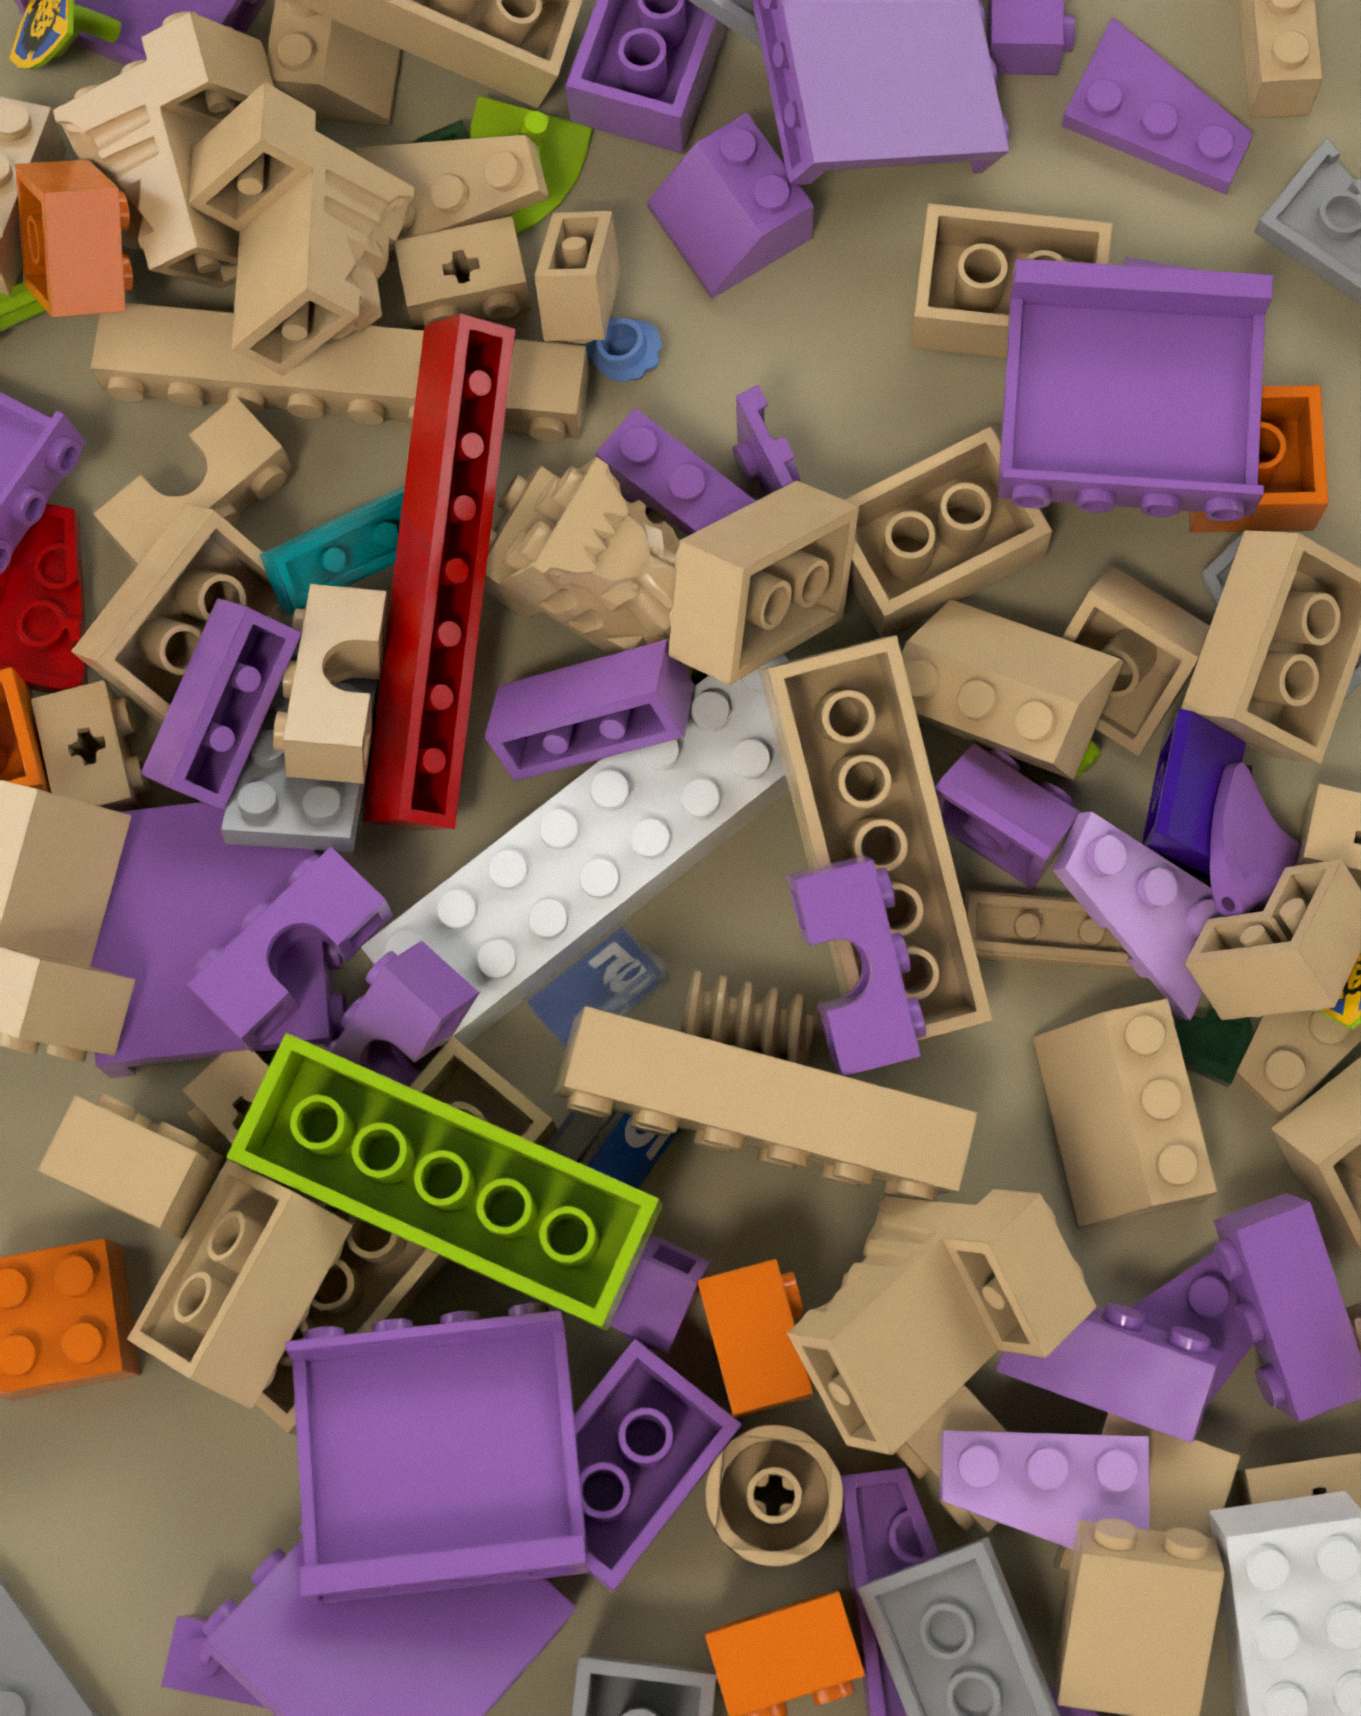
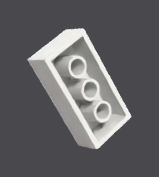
M1346 1491L1210 1510L1212 1538L1217 1539L1224 1568L1220 1599L1236 1716H1361V1509Z

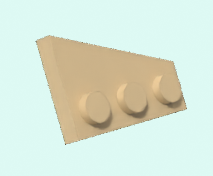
M527 135L354 147L357 155L414 187V197L408 204L397 240L499 219L549 198L536 143ZM394 243L389 244L388 262L391 263L397 260Z

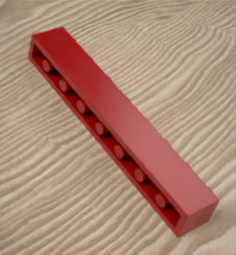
M461 313L424 326L363 818L365 822L414 830L455 829L515 328Z

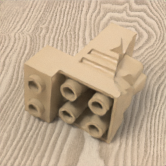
M185 11L168 16L164 19L163 26L141 37L147 60H138L125 65L121 69L120 75L101 85H90L79 89L74 94V99L53 109L55 121L63 127L79 159H88L119 188V192L123 191L125 193L129 206L130 221L129 228L121 230L122 246L134 250H142L150 271L222 289L236 282L239 232L188 205L192 147L261 84L267 82L273 87L274 85L261 40L234 30L232 27L209 20L195 12Z
M264 82L192 147L188 205L239 232L231 350L284 376L330 338L340 340L346 338L353 331L361 332L382 316L377 280L386 269L389 244L395 243L398 238L408 204L414 197V187L315 131V110Z
M598 457L579 469L571 466L561 478L540 466L524 478L516 474L505 488L497 503V506L503 509L504 513L495 528L491 529L484 592L525 619L544 612L609 655L666 639L669 642L671 632L669 614L674 603L677 574L675 556L680 545V539L676 537L674 529L665 521L657 524L651 522L645 514L646 505L640 500L632 503L626 501L621 495L620 483L610 473L608 464ZM682 663L688 675L691 677L695 668H692Z
M0 780V1046L37 1054L40 1043L48 1044L46 1053L78 1062H85L88 1051L115 1056L136 979L90 965L132 815Z
M993 1189L977 1205L888 1196L878 1203L879 1211L876 1222L866 1239L862 1254L864 1260L861 1263L854 1262L849 1272L843 1274L841 1289L836 1292L830 1302L817 1309H810L803 1315L804 1318L787 1332L847 1446L892 1455L997 1351L1046 1358L1097 1307L1084 1282L1083 1271L1072 1258L1056 1225L1054 1212L1044 1201L1041 1193Z

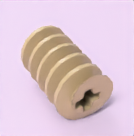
M695 969L686 999L681 1032L705 1039L711 1038L712 1041L730 1046L734 1043L738 1048L757 1052L759 1049L762 1050V1054L778 1059L785 1055L789 1062L806 1066L814 1039L819 1008L817 1004L811 1015L806 1014L803 994L797 992L786 1009L780 1008L778 989L776 987H770L760 1003L755 1002L753 985L750 981H745L735 997L729 996L727 976L720 975L711 990L707 991L704 990L702 970Z

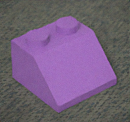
M747 112L696 142L647 201L648 209L712 299L809 241L813 235L814 205L800 185H789L784 163Z
M972 744L945 773L935 787L946 834L1034 890L1062 849L1077 814L1081 812L1073 808V799L1059 787L1048 782H1043L1039 786L1020 774L1021 768L1019 764L1006 753L993 748H989L986 752L977 745Z

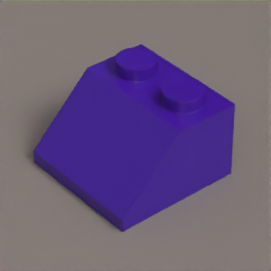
M1179 708L1161 743L1141 843L1188 874L1211 879V828L1219 784L1225 766L1243 762L1246 743L1195 712ZM1246 765L1252 775V766Z

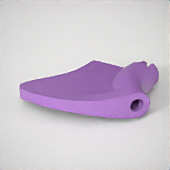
M1241 762L1225 766L1216 796L1211 828V887L1217 910L1224 917L1245 914L1247 912L1264 911L1285 867L1295 866L1300 843L1280 828L1272 818L1249 769Z

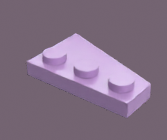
M1092 811L1078 813L1052 871L1099 928H1108L1130 955L1127 961L1141 978H1149L1165 999L1168 998L1171 1013L1175 1020H1191L1203 991L1185 965V962L1207 920L1224 917L1217 910L1212 888Z
M940 1430L939 1501L1073 1550L1077 1520L1097 1522L1104 1518H1116L1127 1521L1136 1528L1149 1530V1436Z

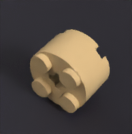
M760 1426L748 1430L730 1441L713 1462L706 1483V1508L717 1535L734 1553L743 1559L759 1565H790L814 1554L832 1535L842 1512V1481L832 1457L814 1438L803 1431L788 1426ZM769 1476L782 1477L783 1489L793 1491L794 1493L793 1504L782 1505L779 1516L766 1515L765 1503L755 1501L754 1499L755 1489L766 1487Z

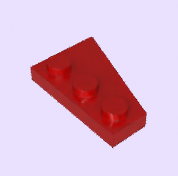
M46 503L42 517L37 523L30 526L13 551L8 567L0 575V670L12 667L32 690L55 693L88 684L87 664L71 652L85 634L80 517L74 509Z

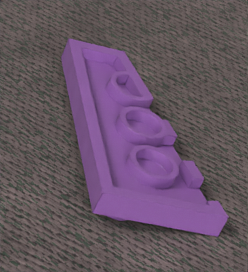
M906 1468L840 1476L843 1487L841 1523L859 1656L865 1676L862 1678L867 1715L907 1716L857 1588L869 1581L937 1556L939 1550Z

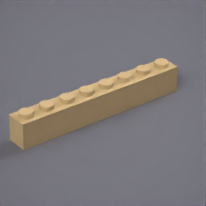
M125 303L126 311L100 313L90 369L104 393H108L115 399L126 402H139L144 397L165 398L171 403L182 407L197 408L201 407L204 402L226 404L236 396L251 413H260L263 411V408L287 410L290 414L304 419H319L323 417V414L348 416L352 421L366 425H378L385 419L406 421L412 426L424 333L422 330L369 326L361 332L353 331L346 338L340 340L330 338L282 376L231 350L234 313ZM514 339L503 434L505 431L529 433L531 437L544 442H560L565 437L581 438L590 372L586 346Z

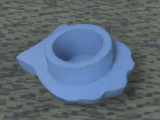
M610 316L605 340H592L585 344H579L586 346L589 362H593L608 378L618 382L639 380L643 378L646 372L655 370L659 364L658 353L662 350L659 331L652 324L636 319H615L613 316Z

